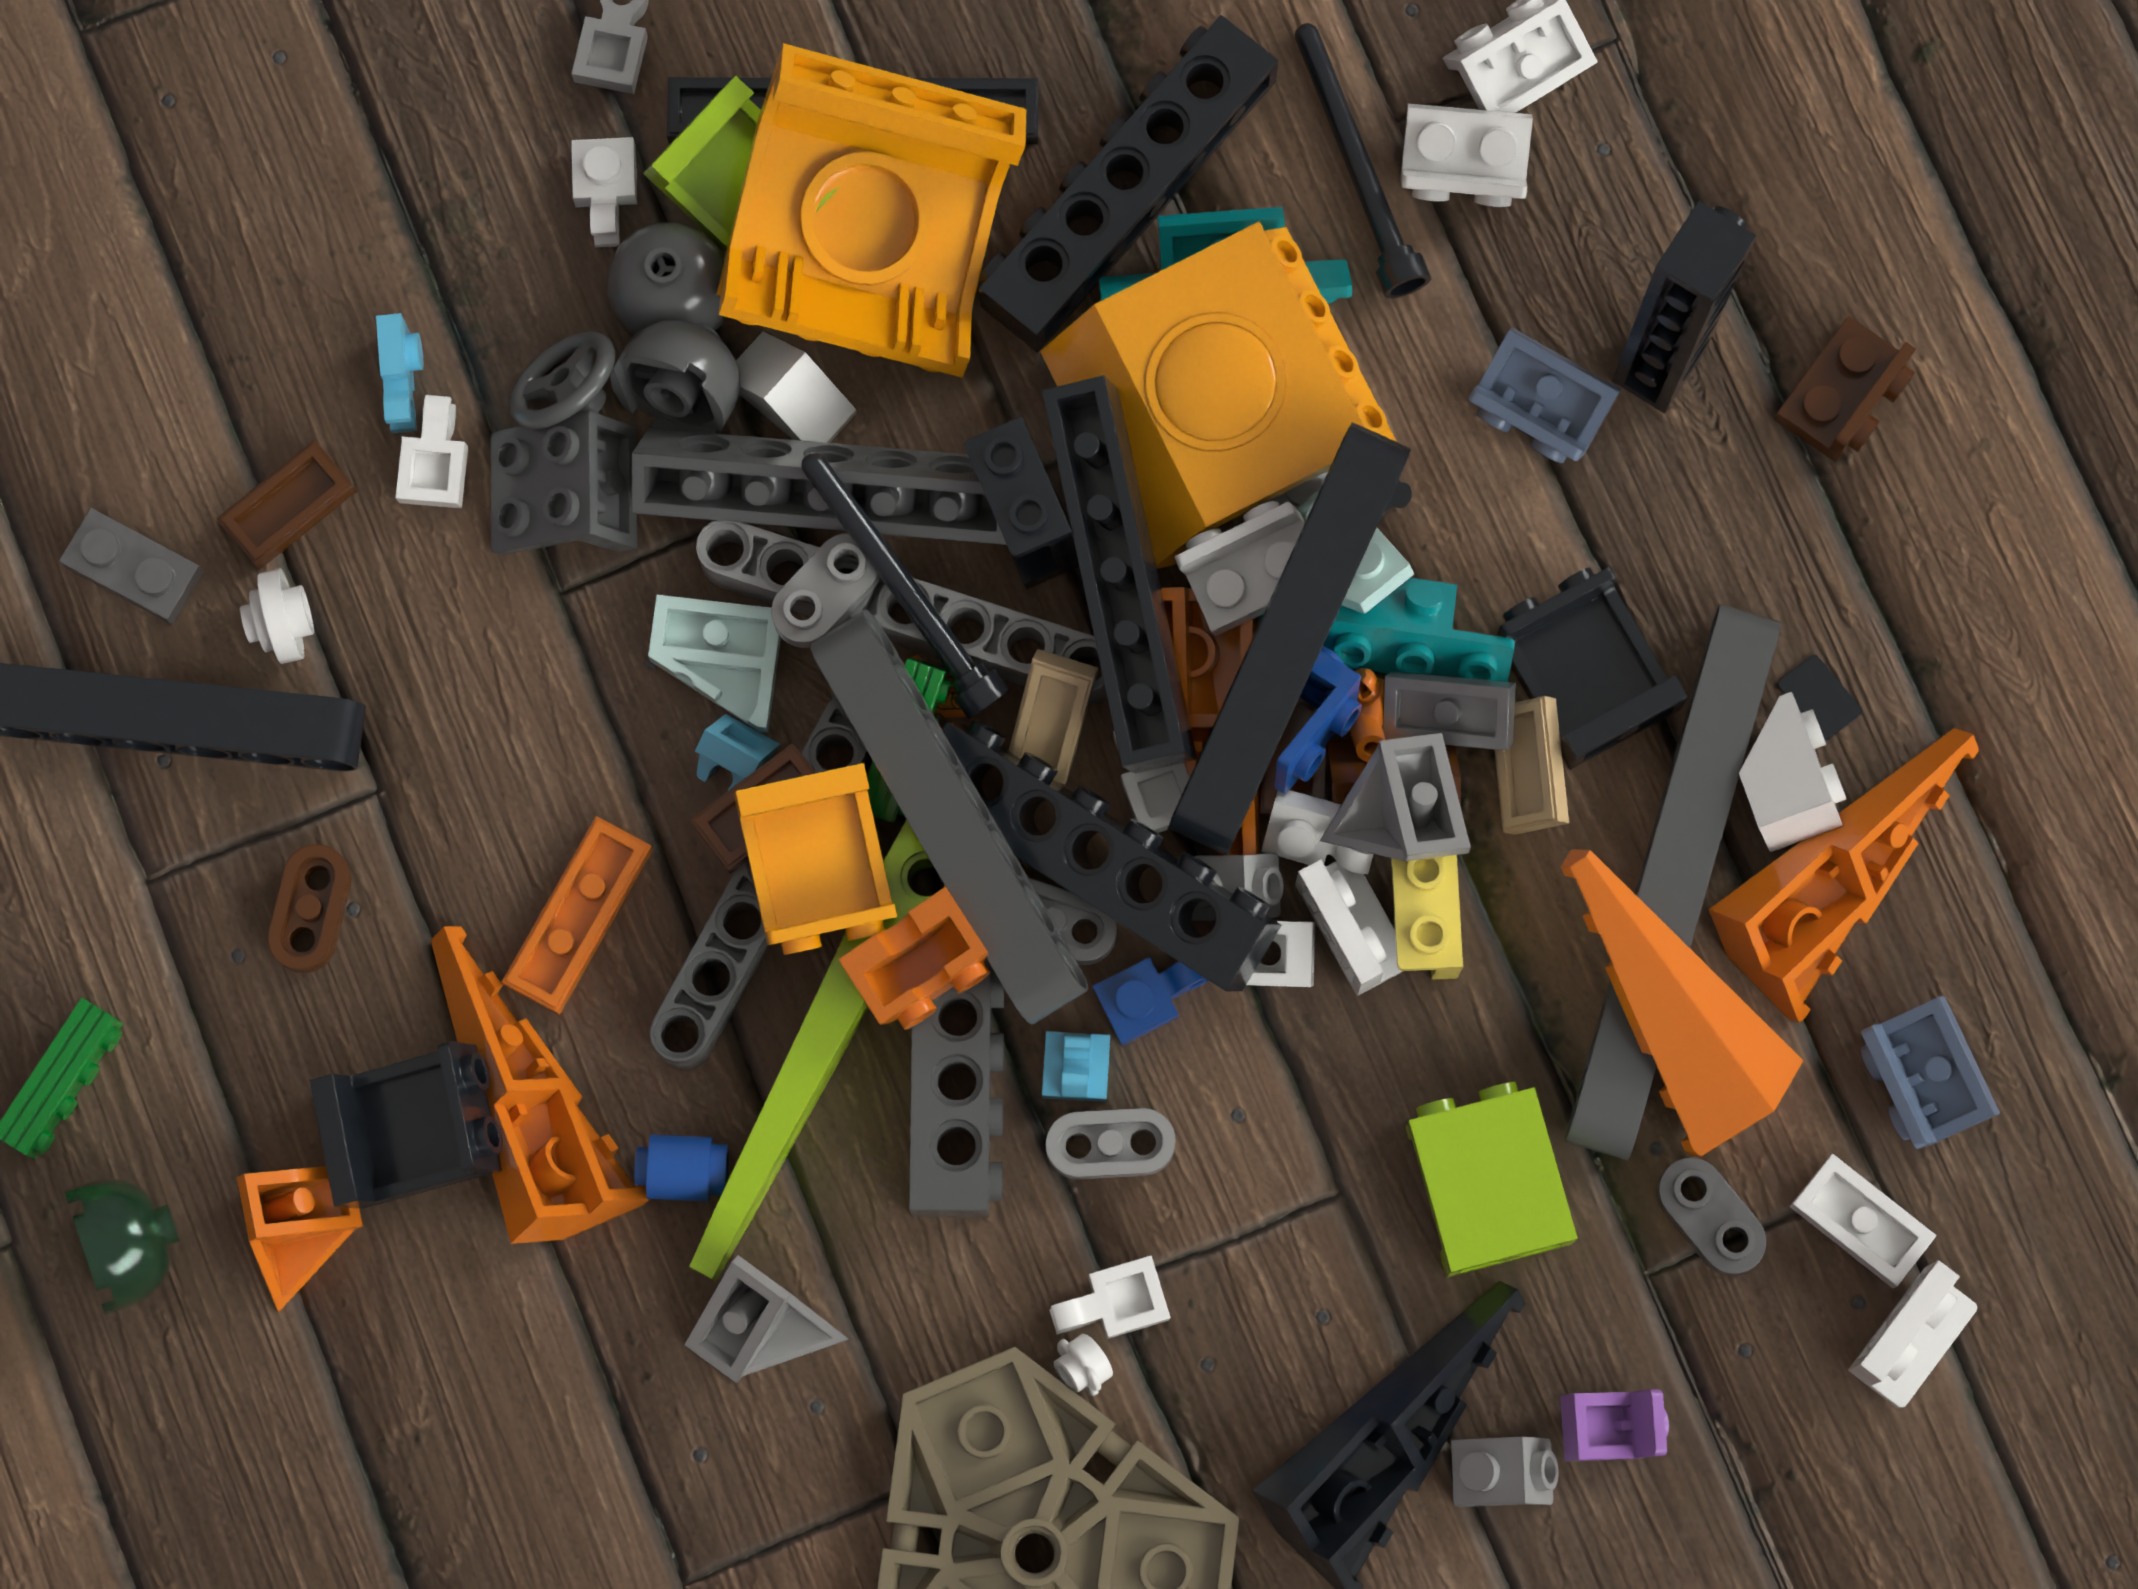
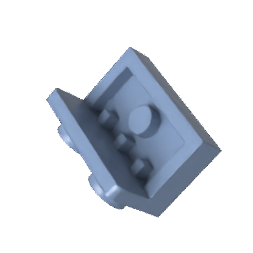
M1511 328L1507 332L1480 383L1473 388L1468 400L1479 406L1476 415L1486 423L1505 432H1509L1512 426L1518 428L1534 438L1531 443L1532 448L1556 462L1564 463L1567 457L1578 461L1585 455L1622 389L1518 330Z
M1945 996L1930 1000L1884 1023L1872 1025L1861 1030L1866 1045L1861 1047L1864 1063L1871 1076L1877 1082L1884 1081L1894 1104L1888 1107L1892 1123L1900 1137L1905 1141L1911 1139L1916 1149L1931 1146L2000 1114Z

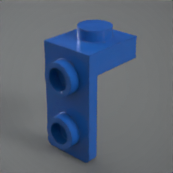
M1324 646L1300 695L1303 700L1315 707L1317 711L1277 760L1274 788L1284 795L1287 794L1298 779L1307 782L1315 774L1326 753L1325 745L1335 733L1341 737L1347 734L1356 722L1362 709V704L1357 702L1361 675L1345 666L1336 653Z

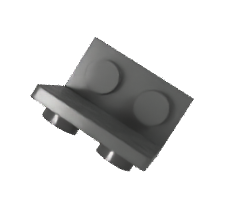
M591 411L574 414L566 420L546 428L529 429L517 426L493 432L491 435L492 551L497 554L507 555L577 540L615 552L637 549V514L632 513V452L636 448V427Z

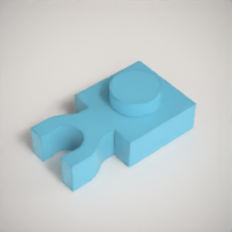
M401 313L376 316L380 376L383 380L385 422L390 424L391 433L417 431L413 391H415L413 371L423 370L424 365L420 334L410 333Z

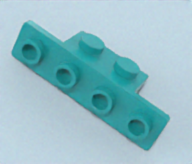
M1283 207L1158 216L1161 270L1259 221L1264 231L1285 227ZM1334 259L1305 262L1321 295L1328 304L1334 302L1337 298L1352 296V281L1347 260ZM1156 273L1100 278L1101 301Z
M1409 578L1365 614L1341 605L1323 646L1336 653L1345 666L1353 669L1366 668L1373 672L1386 674L1390 672H1403L1508 682L1515 641L1506 637L1452 629L1457 584Z

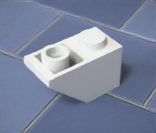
M1792 692L1779 696L1739 772L1758 828L1770 852L1843 826L1835 803L1846 800L1838 774L1833 763L1821 767L1815 752L1816 748L1826 745L1813 709L1801 713Z

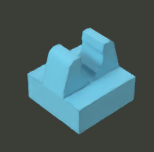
M725 714L704 730L695 749V752L700 754L697 777L706 782L715 774L718 765L729 770L733 775V782L728 789L729 791L776 755L780 744L730 715Z
M1046 1031L1042 1098L1107 1102L1110 1035Z

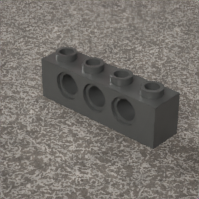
M987 958L984 962L991 973L984 980L959 994L952 987L933 1000L937 1010L928 1018L912 1027L909 1210L912 1217H990V1201H1002L1003 1166L1002 1162H990V1136H1003V1097H991V1072H1003L1004 1033H992V1008H1004V987ZM952 1006H967L977 1015V1022L969 1033L962 1036H954L945 1032L940 1026L942 1015ZM953 1069L967 1070L976 1078V1087L973 1093L963 1100L948 1099L939 1090L941 1079L947 1072ZM964 1133L975 1142V1153L968 1162L962 1165H950L940 1158L939 1146L942 1140L950 1134Z

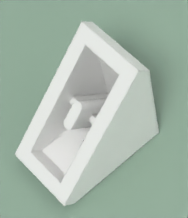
M762 332L736 360L740 379L739 395L793 440L830 443L857 414L855 407L806 352L772 335Z

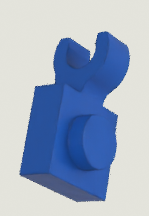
M1149 957L1092 987L1123 1046L1179 1018L1172 999L1209 982V980L1181 962L1175 963L1167 970L1158 974Z

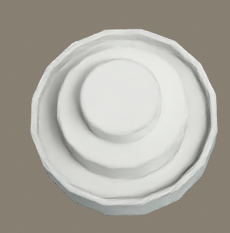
M281 568L259 573L257 575L258 589L249 592L250 604L240 606L242 624L249 643L260 641L264 652L274 651L281 664L301 660L304 658L303 637L314 634L313 619L302 585L290 588Z

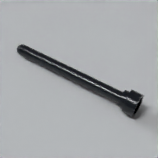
M1304 23L1296 29L1295 40L1380 249L1381 255L1377 259L1380 267L1376 271V275L1386 298L1390 299L1414 293L1431 281V275L1423 255L1415 253L1411 245L1404 244L1320 33L1313 24Z
M816 452L807 454L801 463L804 474L954 677L955 681L951 685L957 692V695L953 699L966 717L970 719L1009 690L1008 686L995 668L988 671L982 662L977 665L974 663L825 457Z

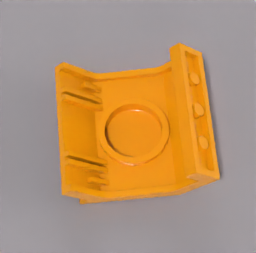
M783 43L756 125L716 294L720 296L718 315L736 319L746 325H759L798 335L805 340L821 341L856 350L867 356H880L918 366L929 372H942L963 378L970 360L973 303L998 198L1010 164L1018 166L1025 149L1026 109ZM838 188L836 192L816 212L818 205L820 204L821 200L825 197V195L831 192L832 190Z
M1259 221L1094 304L1040 351L1057 387L1105 375L1118 388L1157 569L1176 565L1177 562L1174 557L1188 550L1186 543L1196 535L1216 529L1245 512L1328 472L1351 422L1396 441L1384 412L1378 406L1359 369L1355 356L1349 350L1330 313L1327 301L1315 284L1302 258L1301 251L1293 241L1287 227L1264 231Z

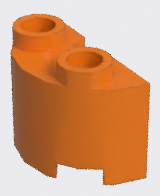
M946 886L910 910L897 924L881 933L873 935L838 959L878 1023L882 1025L898 1020L904 1030L917 1025L937 1010L933 1000L952 987L955 988L958 994L977 985L991 973L984 962L986 956H988V951Z

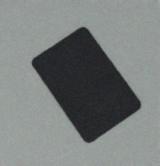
M1815 654L1808 657L1778 681L1779 688L1785 694L1793 693L1801 713L1813 709L1825 740H1829L1862 713V708Z

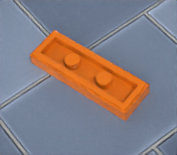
M596 816L501 983L560 1016L653 852L652 845Z

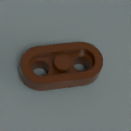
M322 844L304 846L291 855L284 868L269 928L268 945L274 958L285 968L293 972L310 973L322 968L331 959L336 948L352 877L347 862L336 850ZM318 870L329 871L330 882L324 889L313 890L310 888L309 880L314 872ZM304 931L313 932L315 936L313 947L306 952L296 951L294 948L296 936Z

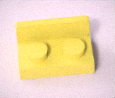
M1457 855L1412 861L1391 858L1398 969L1401 971L1431 970L1432 980L1457 979L1463 968Z

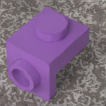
M1660 1389L1560 1395L1565 1461L1633 1460L1666 1455V1437L1669 1431V1420L1664 1409L1663 1393Z

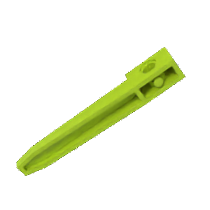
M907 820L883 861L892 903L895 904L897 917L883 920L885 930L897 924L910 910L931 897L920 896L910 888L911 878L917 871L923 868L935 869ZM845 933L716 1205L689 1266L692 1270L714 1282L717 1281L748 1228L869 1009L838 959L872 936L848 941Z

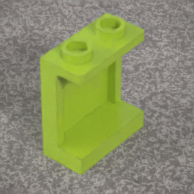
M737 76L732 78L643 173L725 252H727L756 125L761 111L749 99L754 92ZM838 188L833 189L824 196V198L820 201L816 212L836 192Z
M1516 1082L1495 1085L1478 1092L1480 1102L1457 1108L1453 1098L1427 1103L1416 1108L1418 1118L1409 1120L1405 1127L1408 1139L1413 1142L1442 1247L1440 1257L1446 1278L1569 1246L1578 1239L1535 1087L1518 1091Z

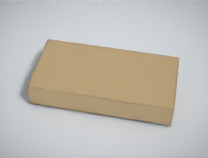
M1037 649L1029 670L1009 752L1020 759L1025 752L1039 757L1058 770L1053 780L1065 785L1072 768L1098 668Z
M1541 696L1515 702L1513 746L1507 751L1494 749L1503 833L1516 835L1569 824L1556 698Z

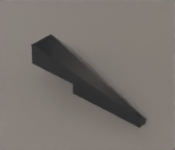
M1501 1281L1495 1284L1252 1490L1276 1532L1335 1589L1362 1588L1363 1584L1356 1578L1373 1547L1385 1548L1394 1533L1387 1526L1388 1521L1406 1490L1417 1492L1467 1406L1460 1399L1463 1391L1477 1367L1489 1368L1497 1352L1490 1345L1510 1311L1517 1313L1522 1311L1525 1302L1517 1288Z

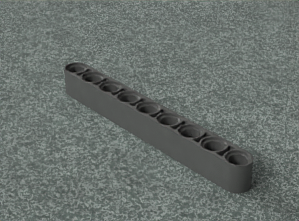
M1719 604L1710 628L1634 893L1689 948L1692 944L1781 628V621ZM1610 980L1569 1119L1565 1142L1628 1160L1637 1137L1657 1065L1652 1055L1641 1052Z

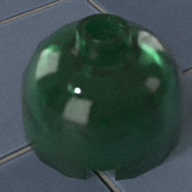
M99 1180L65 1190L64 1193L68 1204L81 1200L85 1211L72 1217L96 1290L109 1286L113 1296L100 1301L104 1314L107 1315L130 1307L148 1298L163 1283L170 1268L167 1246L179 1242L168 1205L154 1208L151 1199L144 1189L130 1181Z

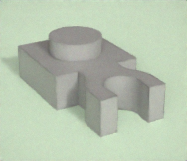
M600 0L603 10L601 19L585 16L571 73L575 83L634 94L648 38L646 28L634 25L645 14L649 0H632L626 5H618L613 0Z

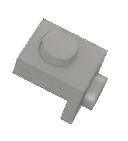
M1276 853L1194 856L1217 871L1212 881L1231 893L1235 891L1237 886L1252 892L1271 906L1266 914L1270 918L1279 917L1281 912L1280 900L1283 895L1284 885L1279 871V857ZM1206 900L1201 901L1193 910L1192 921L1216 920L1215 910Z
M1521 1436L1451 1440L1453 1501L1455 1507L1524 1504L1552 1505L1553 1489L1558 1482L1559 1470L1557 1459L1551 1451L1550 1439Z

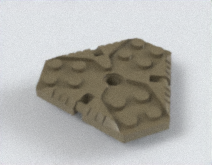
M1013 1347L903 1394L886 1522L894 1523L891 1547L890 1549L883 1548L877 1589H1231L1239 1517L1137 1440L1132 1446L1113 1431L1116 1423L1019 1349ZM1096 1452L1117 1467L1104 1485L1084 1470ZM920 1527L942 1530L938 1555L916 1552ZM1034 1534L1047 1538L1054 1548L1053 1562L1046 1570L1039 1573L1026 1572L1017 1563L1015 1555L1020 1541L1026 1536Z

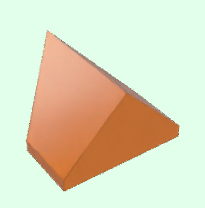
M326 1166L248 1173L237 1177L249 1242L278 1313L354 1230L363 1227L359 1208L334 1207Z

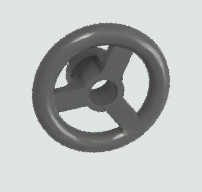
M588 331L568 336L544 350L526 367L513 387L509 400V410L513 420L524 428L541 429L558 424L577 413L586 411L598 413L606 401V393L602 387L608 380L615 364V348L612 341L602 333ZM595 354H597V356H596V361H595V364H594V366H593V358H594ZM570 357L565 364L554 369L549 375H546L558 363ZM538 399L550 402L552 405L540 410H530L528 408V401Z

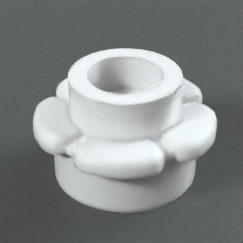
M1084 1333L1069 1343L1065 1339L1058 1342L1057 1349L1061 1357L1054 1361V1368L1063 1384L1076 1394L1083 1390L1091 1396L1097 1395L1101 1389V1384L1113 1376L1111 1365L1102 1349L1090 1336Z

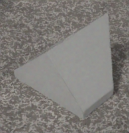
M1442 733L1380 740L1376 750L1320 841L1402 861L1469 853L1471 846Z
M737 1255L729 1265L687 1339L685 1346L737 1383L745 1375L849 1339L799 1299Z

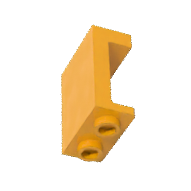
M864 763L734 792L767 945L781 943L784 955L822 947L820 934L844 928L848 941L873 936L885 931L883 920L897 917L895 904L892 903L868 796L869 784Z

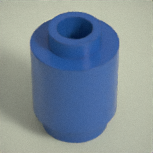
M651 1134L649 1146H637L635 1185L646 1186L647 1199L709 1202L710 1196L722 1195L728 1182L729 1144H714L713 1137Z

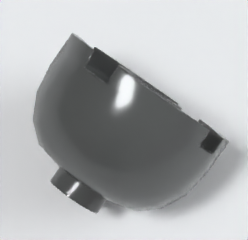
M656 222L635 230L618 246L608 270L607 295L618 324L632 338L640 330L662 320L701 323L716 331L725 319L724 316L718 315L720 296L716 295L725 260L722 251L703 231L682 222Z
M662 320L637 332L624 348L610 374L612 390L622 406L632 415L639 406L645 413L657 418L650 425V428L702 433H715L719 429L721 432L736 405L740 393L738 363L726 344L709 326L689 321Z

